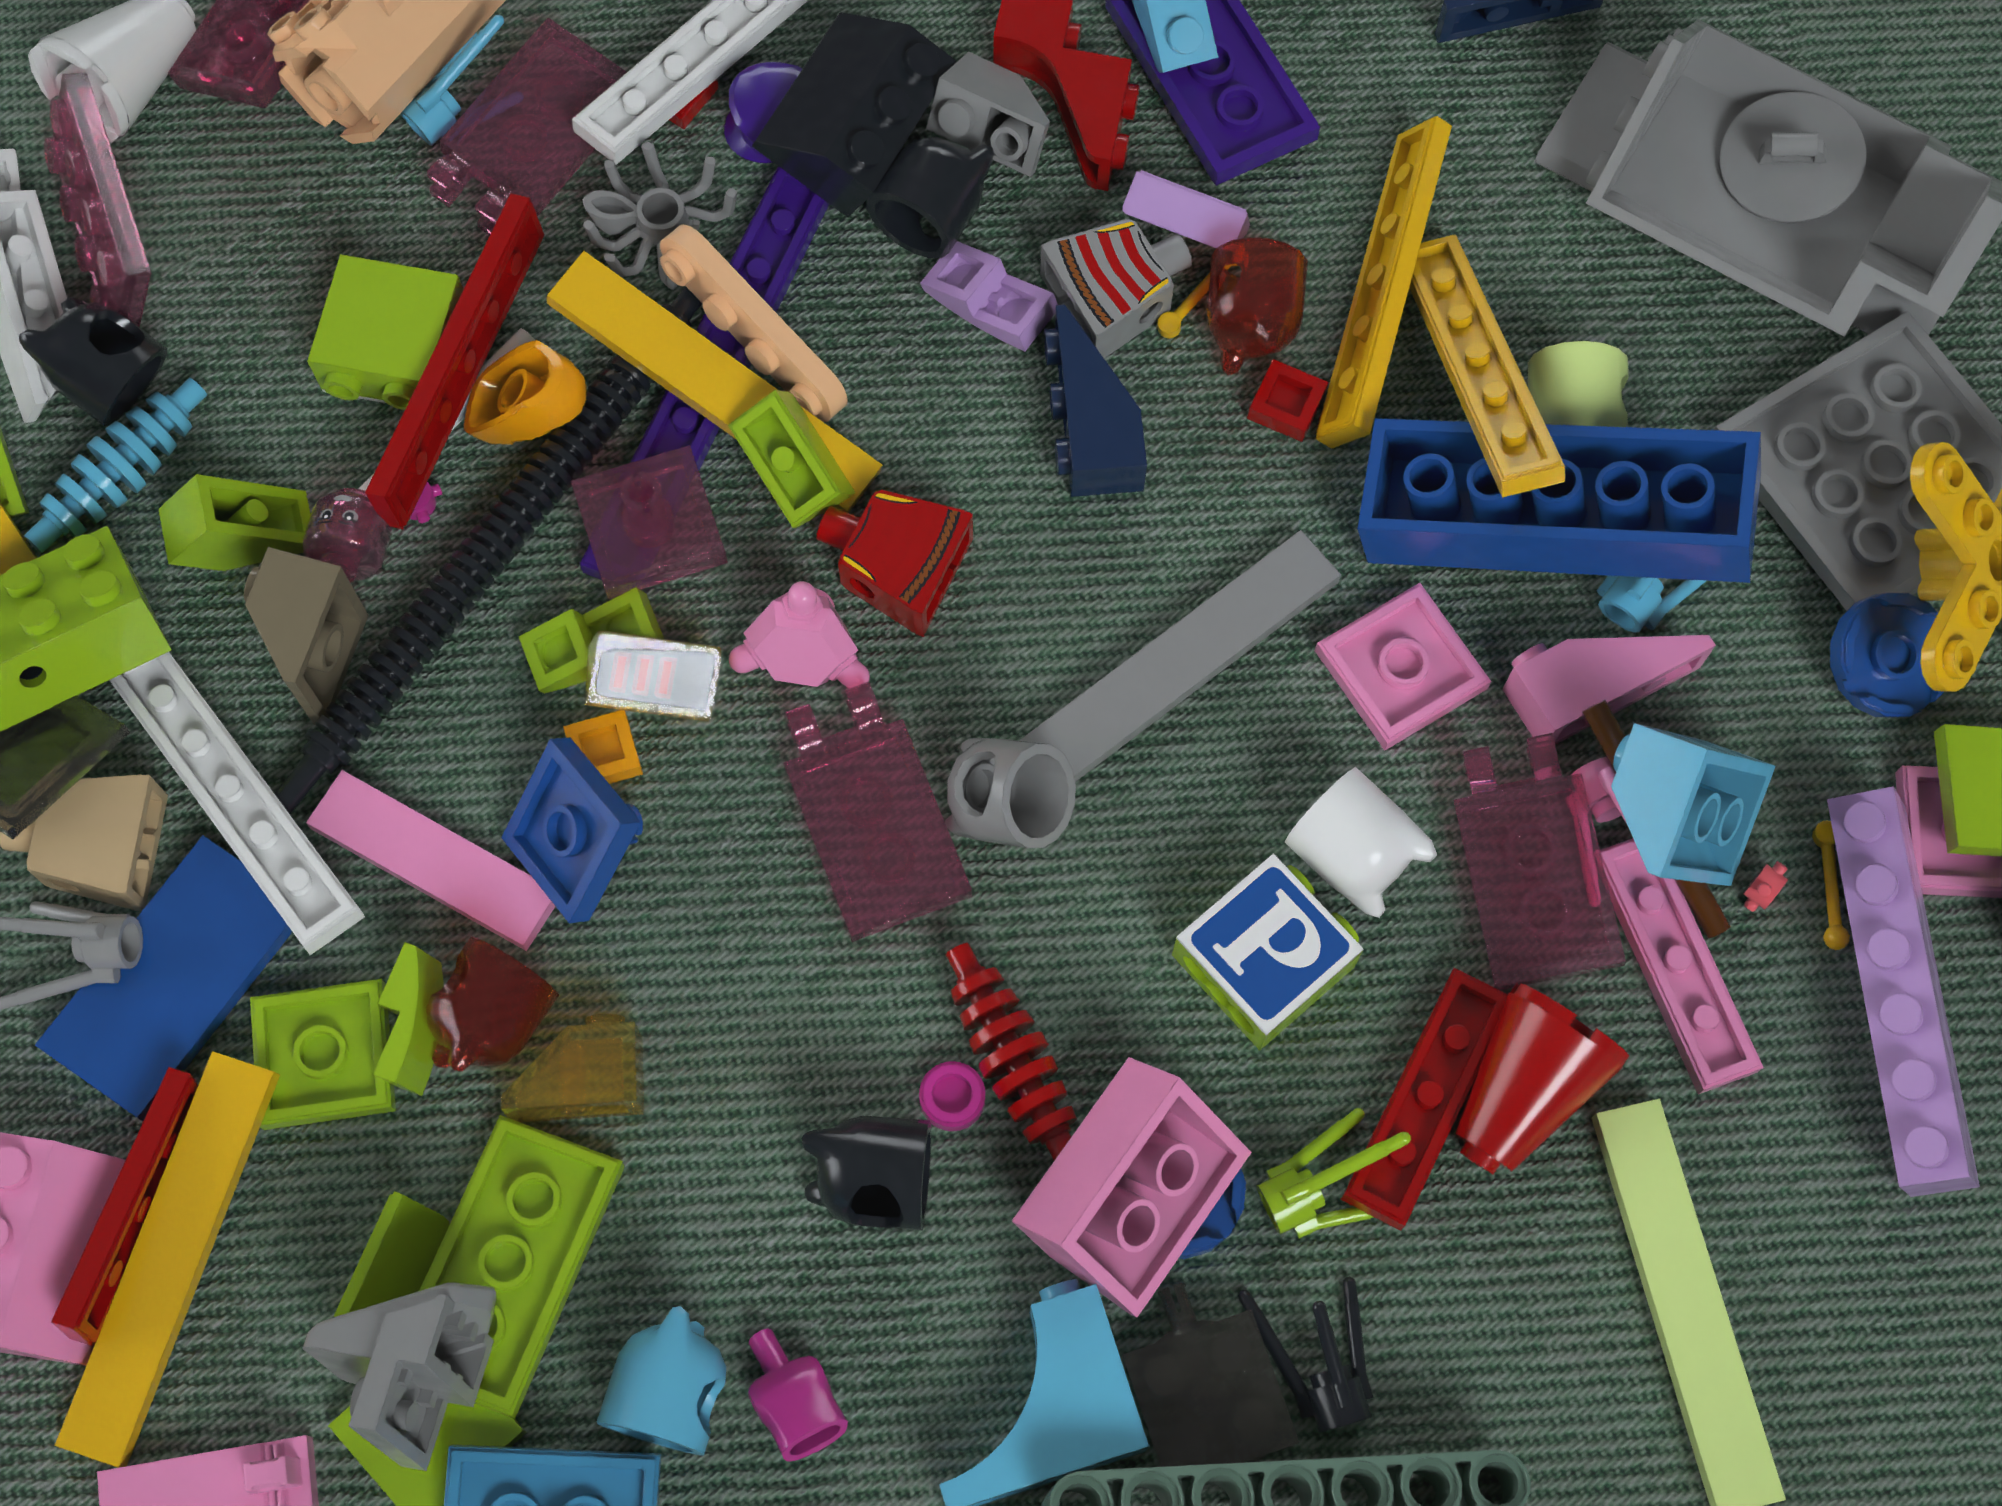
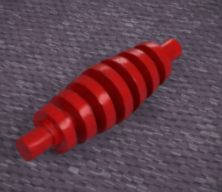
M968 942L960 944L946 953V957L958 978L956 981L957 985L950 993L956 1006L969 1002L972 1004L959 1016L964 1030H971L980 1026L984 1027L969 1039L973 1054L979 1055L993 1049L996 1050L978 1064V1067L985 1079L999 1076L1005 1072L1008 1073V1075L993 1085V1092L1001 1101L1020 1095L1021 1099L1012 1104L1007 1109V1112L1014 1122L1032 1118L1034 1123L1023 1130V1135L1030 1144L1041 1142L1042 1145H1046L1055 1161L1072 1137L1069 1133L1071 1131L1070 1125L1077 1120L1072 1106H1066L1059 1110L1055 1106L1068 1094L1062 1080L1045 1086L1043 1084V1081L1047 1080L1058 1070L1054 1057L1050 1055L1031 1061L1032 1058L1045 1050L1049 1044L1042 1031L1018 1037L1031 1028L1035 1021L1027 1010H1020L1009 1015L1006 1014L1019 1003V998L1011 988L995 992L994 989L1004 981L1002 974L996 967L988 969L985 966L981 967Z

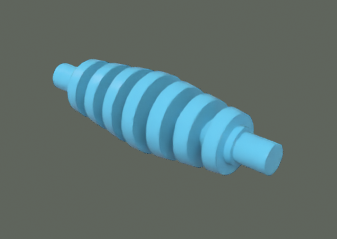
M189 377L171 395L163 396L159 392L153 393L146 398V402L154 411L150 415L138 406H135L126 413V417L136 428L133 432L118 421L105 428L108 435L118 445L115 449L100 437H93L86 446L100 463L95 466L87 458L78 454L72 461L71 466L82 480L77 484L63 473L55 482V485L64 497L58 501L52 495L46 493L39 502L40 506L45 510L42 513L43 517L23 535L24 538L39 552L43 553L61 535L66 536L69 533L73 537H77L85 533L87 529L78 520L83 514L95 523L107 516L106 512L97 503L101 497L115 508L128 501L122 491L115 485L118 480L123 482L133 492L138 493L146 486V482L133 466L138 463L151 475L158 471L162 464L151 449L155 446L165 455H171L177 444L169 432L173 429L183 437L187 435L193 427L188 420L190 417L189 412L207 396L205 390Z

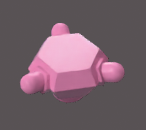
M805 581L794 583L787 593L773 600L745 630L744 635L747 639L743 640L744 644L735 647L729 655V664L734 671L748 673L760 667L761 670L767 669L775 681L818 687L829 680H838L848 689L857 691L866 687L870 679L868 669L857 660L856 652L858 648L835 610L833 600L824 591L814 588Z

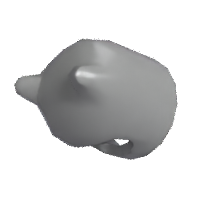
M972 738L964 741L961 745L963 753L957 757L947 779V803L952 814L945 820V827L957 836L1024 848H1044L1056 841L1068 826L1075 807L1076 784L1072 766L1064 753L1051 744L995 738Z

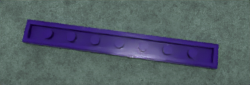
M779 166L730 262V265L776 313L829 206V203ZM704 314L696 331L744 366L750 368L751 363L745 354V348L728 330H720ZM666 390L580 562L583 573L626 590H631L635 587L642 589L720 429L668 390Z

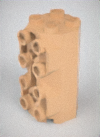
M310 0L297 14L295 11H292L276 21L269 29L267 35L275 43L273 49L275 62L285 61L286 64L278 72L282 85L309 116L324 127H327L333 120L343 125L346 129L340 134V137L351 144L374 142L506 0Z

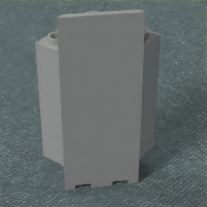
M1699 19L1684 30L1677 28L1674 34H1669L1664 42L1660 41L1648 61L1607 42L1534 160L1535 163L1591 191L1586 204L1844 337L1851 325L1870 334L1907 311L1929 335L1939 317H1944L2002 221V181L1949 155L1951 145ZM1794 91L1817 94L1843 107L1854 118L1861 129L1866 145V164L1859 185L1844 204L1831 213L1815 220L1801 223H1779L1752 214L1739 205L1731 196L1721 176L1720 148L1727 129L1745 108L1764 97Z

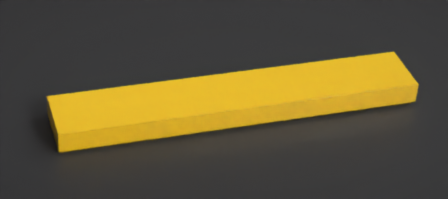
M1438 116L1430 118L1397 135L1316 432V440L1331 449L1371 433L1452 125Z
M1456 234L1422 242L1409 288L1502 498L1565 482V465Z
M585 251L580 254L547 294V304L733 438L735 436L728 425L771 392L778 390ZM801 406L855 491L854 495L835 506L849 513L880 473L883 465Z
M211 1052L54 1446L117 1468L128 1465L280 1074L217 1052Z

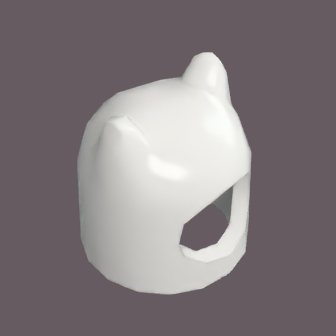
M1356 767L1337 780L1312 805L1285 840V843L1331 887L1340 892L1364 914L1380 918L1385 911L1382 897L1383 891L1401 875L1412 860L1431 862L1437 856L1432 840L1400 807Z

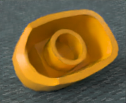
M538 340L526 342L497 359L477 378L466 407L463 424L464 431L488 444L513 445L517 441L521 442L523 440H533L536 437L539 438L552 429L572 421L581 413L586 401L584 376L568 358Z

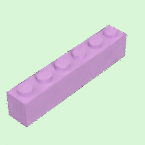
M1894 786L1827 799L1899 1187L1910 1197L1978 1188L1980 1185L1905 805Z

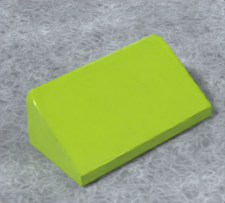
M774 390L728 425L792 528L805 524L826 512L830 506L835 507L855 494L851 484L792 393Z
M395 1191L393 1194H390L334 1317L418 1292L449 1227V1221L443 1215Z

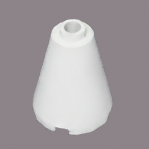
M129 0L41 38L28 55L31 71L41 91L49 101L59 96L71 110L64 118L74 128L93 140L104 144L112 143L128 132L196 36L195 14L186 0Z

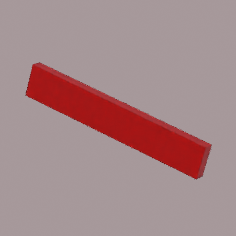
M510 193L365 491L383 525L402 530L407 525L545 236L530 197Z

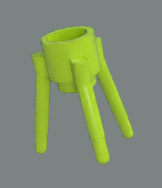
M1356 1108L1288 1161L1267 1170L1268 1180L1256 1185V1188L1276 1231L1282 1234L1290 1229H1294L1298 1239L1319 1229L1374 1218L1356 1207L1316 1214L1315 1210L1326 1205L1320 1189L1409 1144L1411 1141L1410 1134L1404 1131L1314 1176L1308 1168L1297 1173L1364 1119L1365 1112L1363 1109Z

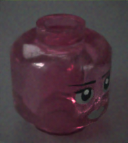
M343 488L320 497L313 507L303 538V554L308 558L341 566L350 583L364 580L376 575L382 567L392 535V527L376 513L364 490Z

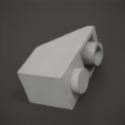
M967 52L939 78L926 129L971 150L982 144L988 145L993 148L994 161L1031 177L1036 171L1050 120L1021 75L971 52Z

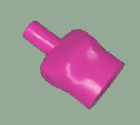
M763 1329L755 1333L750 1338L748 1344L759 1362L764 1375L749 1386L748 1397L759 1419L772 1434L783 1459L791 1462L805 1458L836 1441L845 1433L848 1421L833 1397L827 1377L817 1358L804 1356L789 1361L772 1329Z

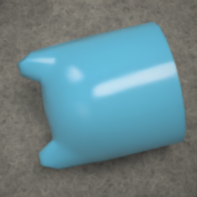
M681 1306L672 1307L662 1324L651 1326L632 1335L621 1349L611 1375L597 1424L648 1443L704 1456L711 1434L709 1423L711 1411L717 1395L725 1386L726 1365L720 1350L704 1337V1327L697 1321L690 1322L689 1313Z

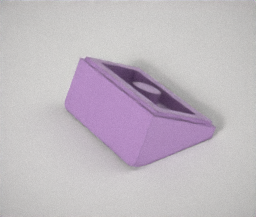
M1142 170L1140 172L1136 171L1123 204V212L1129 216L1224 252L1231 253L1247 234L1250 226L1246 209Z

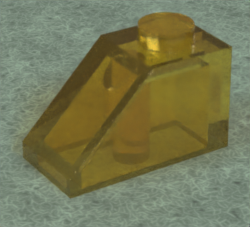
M596 1014L586 1017L585 1025L567 1026L501 1095V1110L508 1118L518 1122L644 1115L643 1037L635 1021L625 1022V1017L618 1014Z

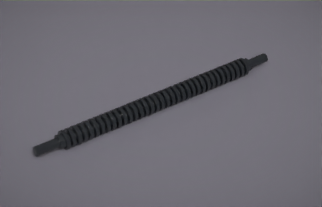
M685 286L671 305L663 304L662 307L691 327L692 325L689 320L702 303ZM618 354L608 361L607 368H603L597 375L598 380H593L588 386L586 401L581 413L572 421L552 430L548 437L549 440H544L539 446L540 452H534L529 459L530 464H525L519 471L521 477L515 476L509 484L511 489H504L499 496L501 501H495L489 509L491 514L485 513L479 522L481 526L475 525L470 531L469 535L472 539L465 538L459 546L461 551L455 550L449 557L452 564L444 563L439 569L442 577L434 575L429 582L432 589L424 588L421 591L419 598L422 602L414 600L409 606L411 614L404 613L400 617L398 622L403 628L395 625L391 628L388 635L393 641L383 638L378 644V648L383 654L373 651L369 655L368 661L373 667L362 664L357 670L358 675L364 681L353 676L348 681L347 687L354 694L343 689L339 692L336 699L344 708L331 702L326 708V712L333 721L323 715L317 719L315 724L323 734L312 728L305 734L308 742L301 749L304 755L303 759L274 793L290 815L325 772L332 774L339 765L343 767L348 765L351 757L343 749L357 754L362 745L354 736L367 741L372 735V731L364 723L373 728H377L383 720L376 711L383 715L389 714L393 706L387 699L398 703L403 696V692L397 686L406 690L410 688L413 684V679L410 675L418 677L424 670L420 662L424 664L430 663L434 658L431 650L439 652L444 645L441 637L445 639L451 637L454 633L452 625L459 626L465 618L461 612L469 614L475 606L472 600L480 601L485 594L482 587L489 589L495 581L493 576H500L505 569L503 563L509 564L515 556L513 551L519 552L525 543L523 539L527 540L533 535V527L541 525L544 521L543 515L550 514L554 509L553 503H558L564 496L563 491L570 489L574 483L573 479H578L583 473V467H587L593 460L592 455L599 453L603 447L602 443H607L613 434L612 431H616L622 424L621 419L628 417L632 410L631 407H636L641 400V395H645L651 387L650 384L655 383L654 380Z

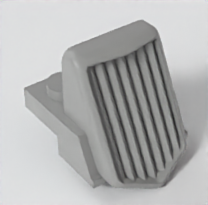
M453 1282L434 1286L323 1320L310 1329L302 1348L338 1378L356 1384L350 1400L351 1420L349 1427L401 1467L427 1471L448 1403L474 1407L494 1343V1339L488 1335L493 1320L496 1291L493 1287Z

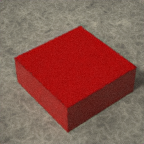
M1273 359L1252 401L1247 419L1303 442L1326 394L1329 382Z

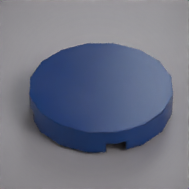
M1910 593L1875 594L1854 603L1838 620L1830 641V668L1838 690L1853 707L1873 717H1910L1921 712L1919 710L1924 709L1930 702H1935L1944 693L1934 691L1927 685L1922 675L1920 664L1924 640L1936 618L1935 616L1938 614L1930 603L1921 601Z

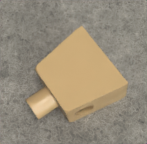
M142 774L50 781L42 788L37 814L7 812L3 816L0 824V846L5 851L28 852L27 871L45 886L131 910L142 911L147 904L168 795L150 775Z

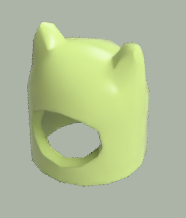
M1574 341L1548 346L1533 354L1528 362V389L1545 424L1628 426V414L1622 400V390L1629 378L1628 358L1619 348L1599 342Z

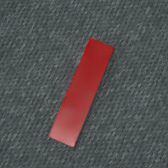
M1453 968L1365 1149L1403 1131L1410 1134L1411 1141L1388 1156L1354 1172L1340 1200L1402 1231L1480 1069L1508 994Z
M168 1067L52 1318L51 1323L71 1340L92 1346L93 1342L96 1343L197 1090L198 1084L190 1073Z

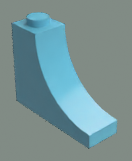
M1072 1279L1051 1285L1039 1291L1041 1302L1030 1305L1029 1314L1034 1331L1036 1361L1034 1380L1024 1409L1010 1433L987 1458L958 1477L939 1484L945 1506H982L1058 1481L1069 1473L1092 1470L1144 1453L1147 1450L1149 1444L1097 1284L1080 1288L1078 1279Z

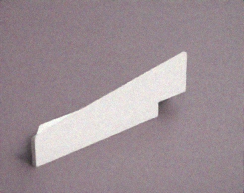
M0 149V356L24 423H31L37 420L43 408L57 390L47 380L39 364L23 349L19 341V334L27 329L44 331L49 328L63 314L61 303L67 299L36 190H20L18 161L15 149Z

